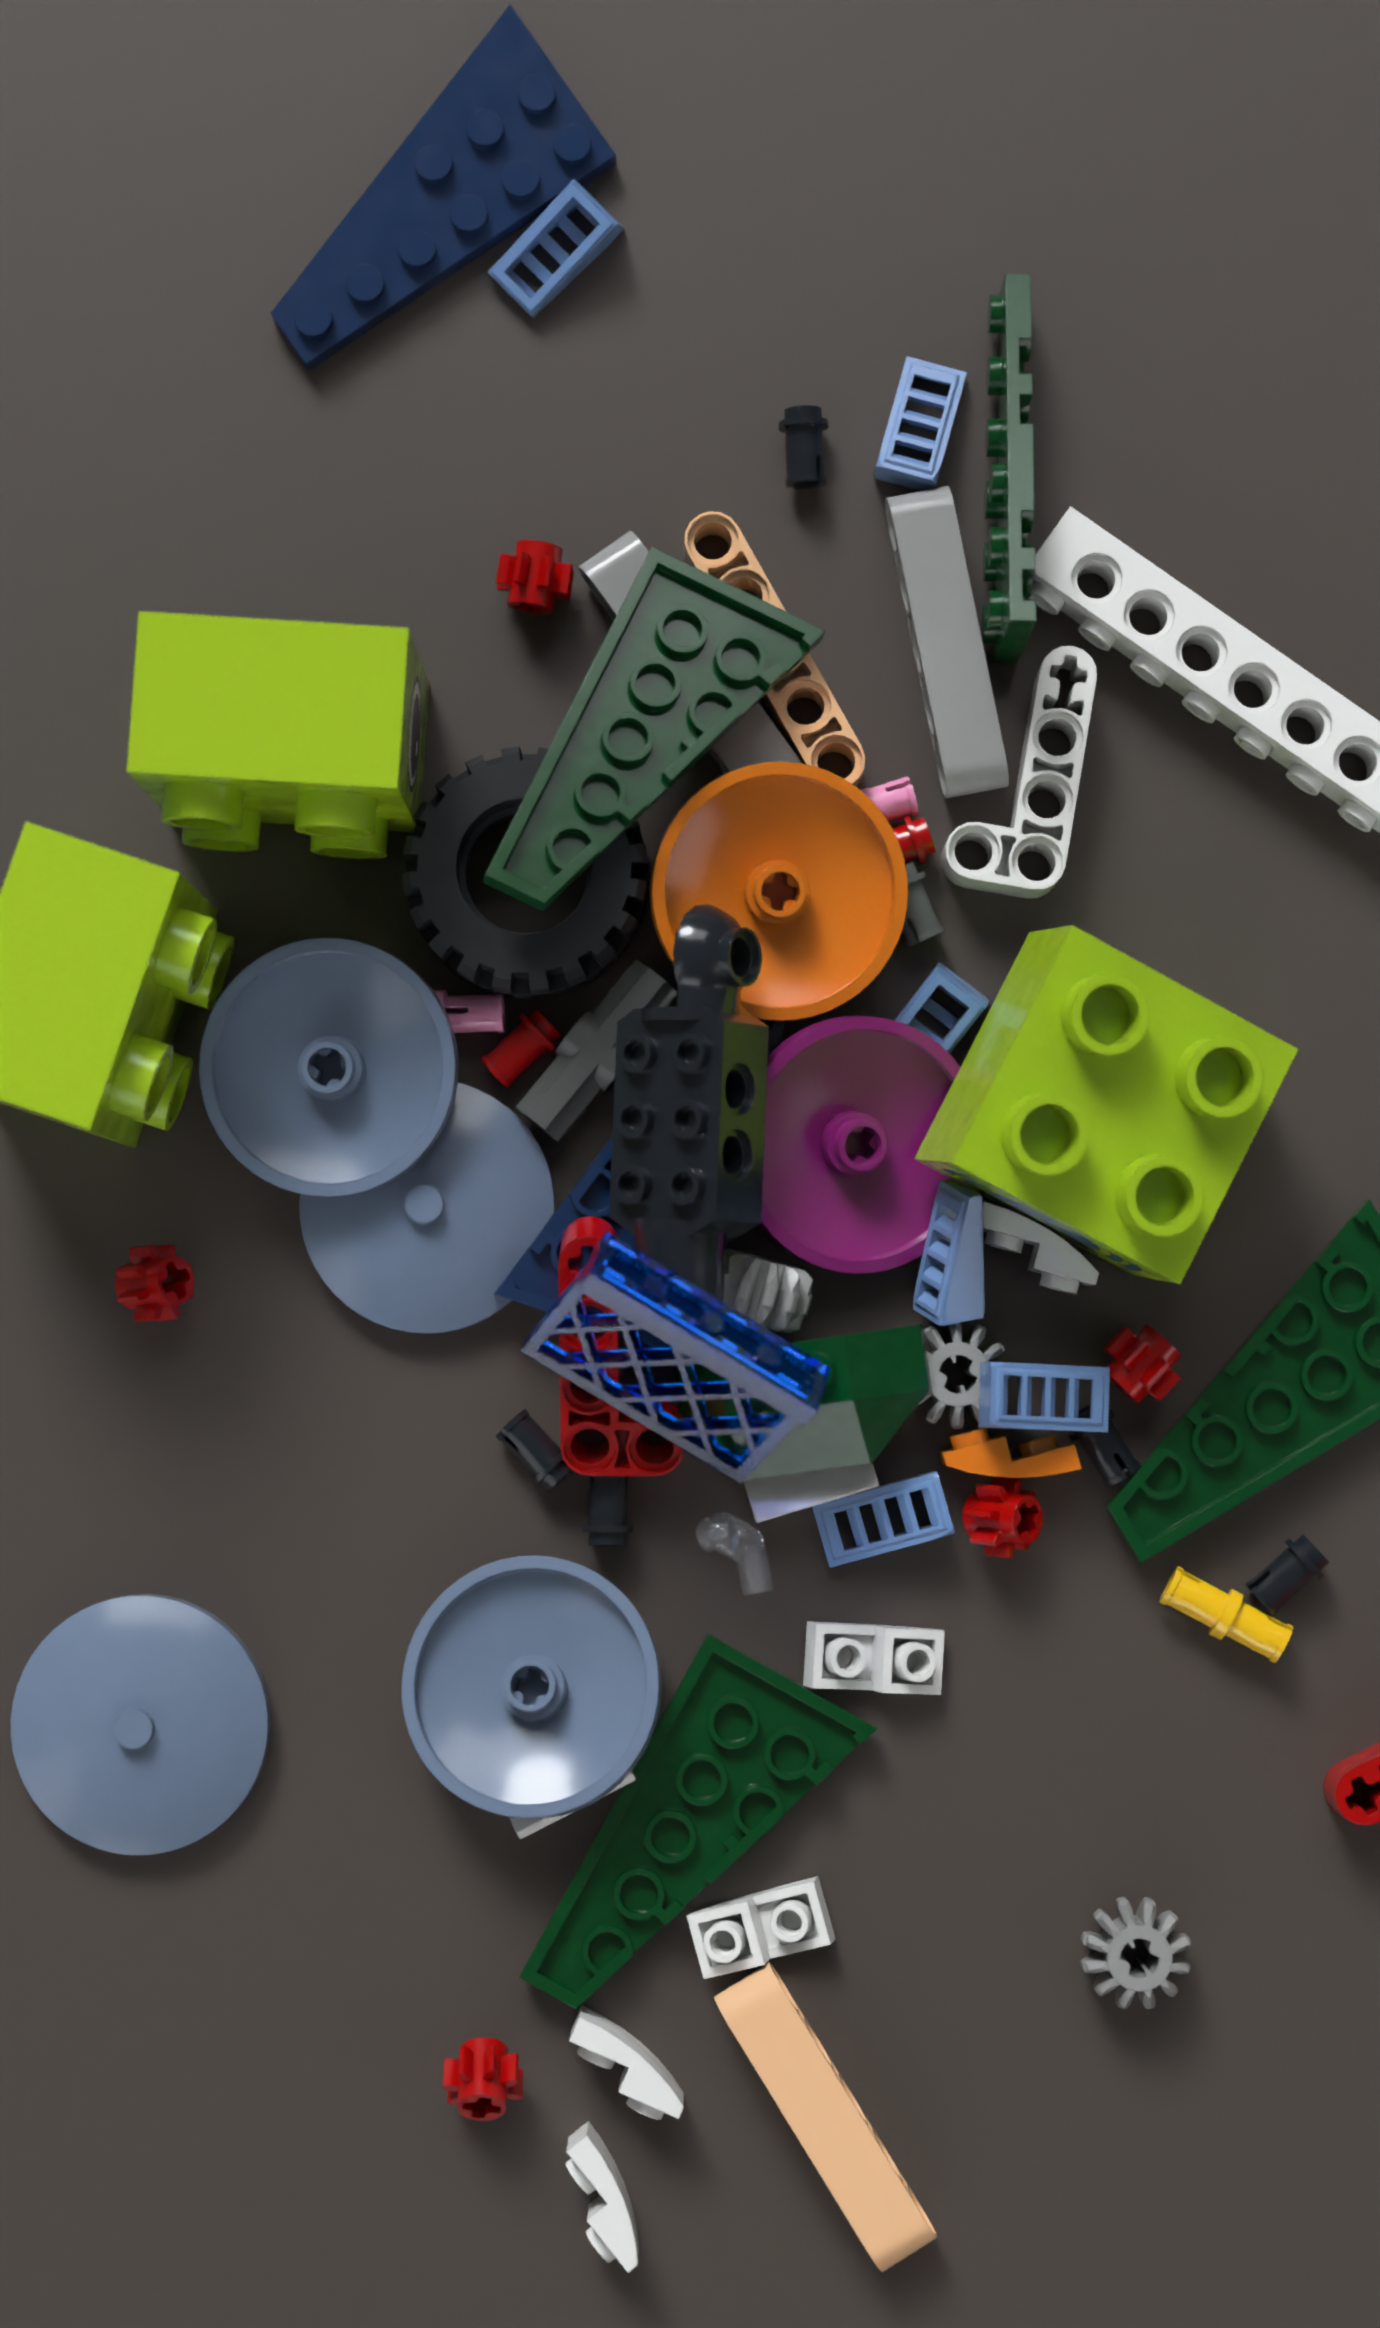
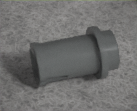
M914 862L905 865L908 879V903L902 933L907 947L945 931L943 925H940L922 883V879L927 877L925 871L918 873Z

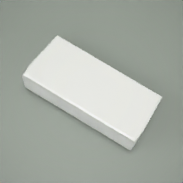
M873 1463L751 1480L743 1479L756 1523L880 1486Z

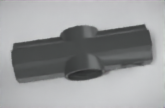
M636 959L631 967L627 968L616 985L610 989L608 995L596 1010H588L573 1026L556 1049V1059L520 1101L516 1109L559 1143L584 1115L588 1106L601 1091L606 1093L615 1084L617 1022L636 1008L670 1007L676 1000L678 992L651 968Z

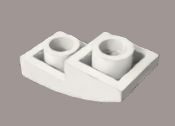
M983 1202V1232L987 1233L984 1244L1015 1253L1022 1252L1024 1243L1033 1245L1027 1270L1042 1274L1040 1286L1077 1295L1079 1284L1087 1287L1096 1285L1099 1272L1064 1239L1025 1216L1009 1209Z
M807 1621L803 1686L814 1689L873 1690L880 1693L941 1695L945 1630Z
M818 1876L735 1898L689 1913L686 1916L703 1979L762 1966L769 1959L831 1945L836 1939Z
M581 2005L571 2028L569 2042L579 2046L577 2054L583 2059L603 2068L612 2069L615 2062L625 2066L620 2077L619 2093L628 2096L626 2104L634 2111L656 2120H661L664 2113L679 2119L684 2108V2093L661 2061L625 2029L605 2016Z
M588 2121L568 2137L566 2152L571 2158L565 2164L573 2179L584 2192L589 2195L594 2190H597L600 2194L588 2206L587 2222L591 2226L586 2230L588 2239L606 2262L610 2263L616 2258L629 2273L638 2265L639 2256L637 2225L632 2203L613 2157L601 2137Z

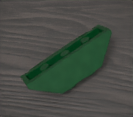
M922 1324L672 1360L678 1407L683 1417L684 1427L744 1480L873 1463L916 1406L921 1403L932 1389Z

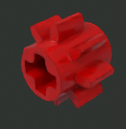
M519 540L516 542L514 556L500 554L495 583L497 584L498 591L508 592V607L525 613L548 615L554 612L555 599L570 601L574 577L573 564L561 563L563 555L561 547L544 541Z
M175 1245L131 1247L129 1249L131 1262L115 1269L117 1274L115 1279L117 1301L125 1307L134 1310L135 1322L179 1319L181 1315L178 1305L185 1303L189 1298H193L194 1275L192 1266L184 1259L175 1256Z
M1147 1324L1136 1335L1128 1327L1122 1328L1102 1349L1113 1359L1106 1366L1110 1368V1381L1136 1404L1148 1393L1156 1401H1162L1181 1380L1171 1369L1182 1358L1181 1355L1162 1335Z
M993 1476L991 1485L977 1484L975 1486L976 1491L972 1492L965 1501L962 1513L963 1526L970 1536V1543L984 1545L985 1556L1012 1559L1014 1549L1029 1550L1030 1543L1037 1539L1043 1525V1511L1040 1502L1035 1498V1491L1021 1490L1020 1478Z
M478 2037L467 2040L460 2047L459 2059H444L442 2089L448 2091L447 2103L449 2105L457 2104L458 2112L471 2120L490 2121L501 2117L506 2111L507 2099L518 2100L522 2099L523 2069L518 2068L519 2055L517 2053L508 2054L506 2044L494 2038Z

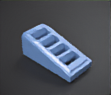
M573 179L488 273L531 317L535 318L625 228L580 183ZM576 209L596 227L588 237L568 217ZM558 226L579 246L571 255L550 235ZM539 244L561 265L554 274L532 253ZM521 262L543 283L536 293L513 271Z
M909 356L906 357L876 463L874 479L919 491L936 487L967 372ZM914 377L950 386L948 396L944 397L911 388ZM907 401L944 410L942 418L939 419L906 410ZM901 423L937 432L936 440L900 432ZM895 444L931 454L929 463L894 454Z
M939 962L894 1021L904 1023L925 1033L950 1054L988 1006L989 1000ZM937 987L966 1008L960 1018L931 996ZM921 1007L950 1029L944 1039L915 1017Z
M952 1179L940 1180L938 1184L913 1300V1310L941 1326L982 1319L985 1314L983 1197Z
M981 1362L978 1428L1108 1432L1110 1368ZM1008 1377H1018L1017 1415H1007ZM1032 1378H1042L1041 1416H1031ZM1056 1379H1066L1065 1417H1055ZM1079 1380H1091L1090 1419L1078 1418Z
M935 1470L812 1506L829 1568L955 1534L940 1479ZM921 1490L931 1524L919 1527L910 1492ZM892 1497L897 1499L906 1530L895 1535L884 1502L885 1499ZM870 1503L881 1539L871 1542L868 1540L859 1506ZM845 1510L856 1546L847 1549L843 1547L834 1513Z

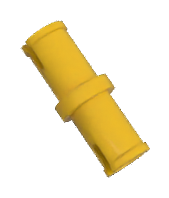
M1180 1566L1175 1568L1159 1600V1603L1168 1605L1210 1627L1209 1635L1219 1640L1227 1636L1269 1658L1268 1660L1276 1663L1282 1655L1294 1626L1288 1623L1285 1624L1243 1602L1244 1595L1231 1589L1226 1593L1184 1571V1568Z

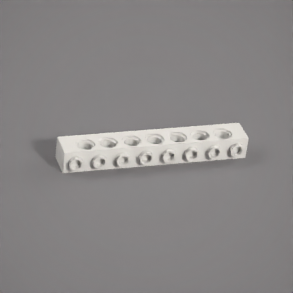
M1070 506L1035 555V574L1029 599L1036 600V605L1050 614L1057 615L1059 611H1062L1080 624L1078 628L1079 633L1094 646L1105 651H1109L1113 647L1131 659V669L1144 681L1156 687H1161L1165 683L1184 696L1182 700L1183 706L1199 719L1208 723H1213L1217 719L1237 733L1234 736V741L1249 754L1263 760L1270 756L1288 769L1286 777L1302 791L1313 796H1317L1321 792L1340 805L1338 809L1339 815L1349 824L1364 832H1370L1373 828L1380 833V721ZM1086 573L1097 574L1106 581L1109 594L1103 598H1090L1079 589L1077 578ZM1137 609H1146L1153 612L1160 622V632L1153 635L1139 633L1131 625L1130 612ZM1188 645L1203 647L1211 657V669L1195 671L1189 668L1183 661L1182 648ZM1239 681H1250L1256 684L1262 691L1263 705L1257 708H1249L1242 705L1235 696L1234 684ZM1290 717H1302L1309 721L1315 731L1314 743L1300 744L1295 742L1287 732V719ZM1353 753L1364 761L1367 768L1365 780L1354 781L1342 773L1339 767L1340 754Z

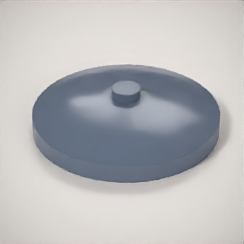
M316 938L290 943L270 951L248 965L232 980L216 1002L202 1037L199 1058L200 1088L206 1111L217 1135L233 1156L252 1173L279 1188L299 1194L325 1197L353 1195L378 1188L398 1178L420 1161L434 1145L447 1123L455 1101L459 1075L458 1048L451 1022L441 1001L427 982L410 966L395 956L374 946L341 938Z
M458 1083L455 1101L447 1123L434 1145L420 1161L393 1181L367 1192L334 1197L300 1194V1224L307 1252L315 1269L324 1283L345 1305L359 1315L391 1329L423 1334L445 1333L476 1325L497 1314L513 1301L494 1293L554 1214L555 1192L547 1160L538 1142L521 1119L494 1097L479 1089Z
M517 1556L501 1559L469 1572L448 1587L429 1607L419 1622L407 1649L401 1683L402 1706L408 1733L417 1753L434 1777L449 1791L473 1806L496 1815L517 1819H546L563 1816L595 1803L617 1787L634 1769L651 1741L661 1707L662 1674L658 1652L647 1624L630 1600L610 1581L591 1569L569 1560L549 1556Z
M154 1594L120 1596L96 1603L67 1618L53 1629L40 1643L26 1664L16 1687L11 1712V1742L17 1770L25 1788L39 1809L57 1827L78 1841L99 1850L124 1855H152L176 1850L200 1840L223 1824L241 1806L259 1778L265 1763L271 1733V1709L266 1684L256 1660L241 1638L226 1623L207 1610L185 1600Z

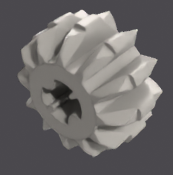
M728 1248L726 1249L724 1301L703 1300V1303L711 1312L718 1313L721 1316L777 1332L791 1333L800 1329L804 1316L808 1314L813 1296L811 1295L813 1278L806 1270L796 1266Z
M961 1323L947 1326L948 1343H944L939 1331L934 1326L925 1328L923 1330L925 1339L933 1348L930 1353L927 1352L932 1389L921 1403L930 1396L934 1399L927 1410L925 1419L935 1424L941 1418L946 1405L950 1406L949 1421L951 1428L962 1429L964 1424L963 1406H968L973 1418L979 1422L980 1363L988 1362L1000 1356L1005 1351L1003 1345L995 1343L981 1352L978 1346L986 1333V1328L981 1325H976L971 1330L966 1343L962 1342ZM956 1356H959L967 1361L964 1372L972 1378L966 1389L963 1385H956V1393H953L944 1387L947 1382V1376L939 1370L945 1360L948 1363H956Z
M1119 1897L1116 1899L1118 1918L1112 1921L1102 1909H1097L1093 1914L1097 1923L1104 1929L1102 1934L1092 1931L1082 1932V1943L1098 1952L1089 1954L1081 1959V1967L1086 1973L1101 1972L1093 1984V1988L1098 1995L1103 1996L1116 1988L1115 2003L1119 2008L1127 2009L1133 2000L1135 1991H1138L1139 1999L1145 2009H1152L1155 2007L1156 2001L1152 1989L1160 1986L1166 1995L1174 1997L1178 1993V1989L1167 1976L1170 1972L1180 1975L1190 1972V1964L1183 1958L1173 1955L1190 1947V1938L1185 1933H1171L1179 1920L1171 1910H1167L1155 1918L1156 1903L1153 1899L1144 1897L1139 1903L1136 1915H1133L1132 1907L1126 1897ZM1141 1939V1942L1150 1953L1144 1962L1137 1957L1138 1965L1132 1967L1121 1952L1127 1943L1132 1948H1135L1133 1940Z

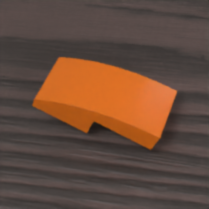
M977 1428L950 1436L952 1448L938 1452L941 1464L985 1476L1007 1478L1041 1477L1082 1469L1075 1444L1065 1443L1058 1445L1055 1434L1018 1444L1021 1456L1011 1458L1005 1436L989 1437L987 1428Z

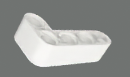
M1061 646L1052 650L1044 658L1033 683L1010 826L1004 827L981 822H967L958 826L949 835L941 854V867L945 876L953 884L963 888L1021 898H1039L1047 894L1062 877L1067 862L1097 681L1096 665L1092 657L1085 650L1075 646ZM1059 669L1070 670V681L1075 684L1065 700L1064 708H1053L1058 700L1060 681L1055 677ZM1052 728L1062 731L1070 741V752L1062 756H1053L1046 753L1039 743V733ZM1036 790L1052 792L1060 803L1059 815L1053 818L1037 816L1031 811L1028 804V795ZM964 841L979 843L985 848L988 855L987 865L979 870H969L962 867L955 857V847ZM1027 851H1035L1042 854L1050 865L1049 877L1041 881L1027 879L1019 870V855Z

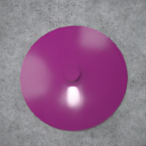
M843 1016L827 1019L796 1032L777 1046L768 1055L762 1214L761 1224H759L761 1229L777 1245L791 1255L821 1268L841 1273L862 1274L885 1271L920 1257L923 1254L939 1181L950 1178L916 1161L914 1158L961 1068L955 1059L939 1043L918 1029L898 1021L870 1016Z

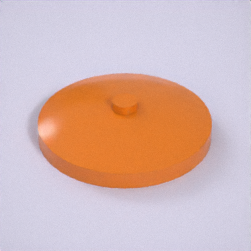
M779 761L748 765L728 772L699 789L682 805L666 827L653 860L650 878V904L654 926L659 941L673 966V949L677 929L684 915L696 905L710 904L734 917L742 928L747 927L756 934L762 950L761 971L757 980L751 986H745L741 990L740 1006L757 1019L798 1020L816 1016L846 1003L859 994L875 979L891 957L904 926L908 903V879L904 856L891 825L880 809L859 788L844 778L816 766L797 762Z

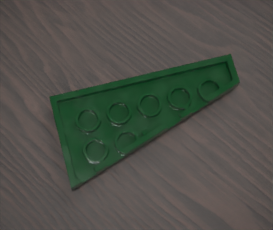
M1370 1199L1363 1201L1142 1461L1141 1467L1131 1474L1105 1505L1106 1510L1138 1562L1142 1563L1380 1419V1216Z

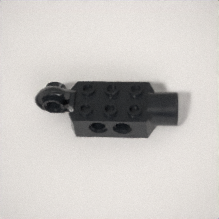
M710 904L694 906L684 915L676 932L673 960L675 977L678 983L677 1007L636 1008L617 1022L609 1218L634 1235L632 1297L724 1301L726 1244L761 1224L769 1027L742 1008L740 1000L743 987L751 986L759 976L762 965V950L759 939L752 930L747 927L742 928L734 917Z

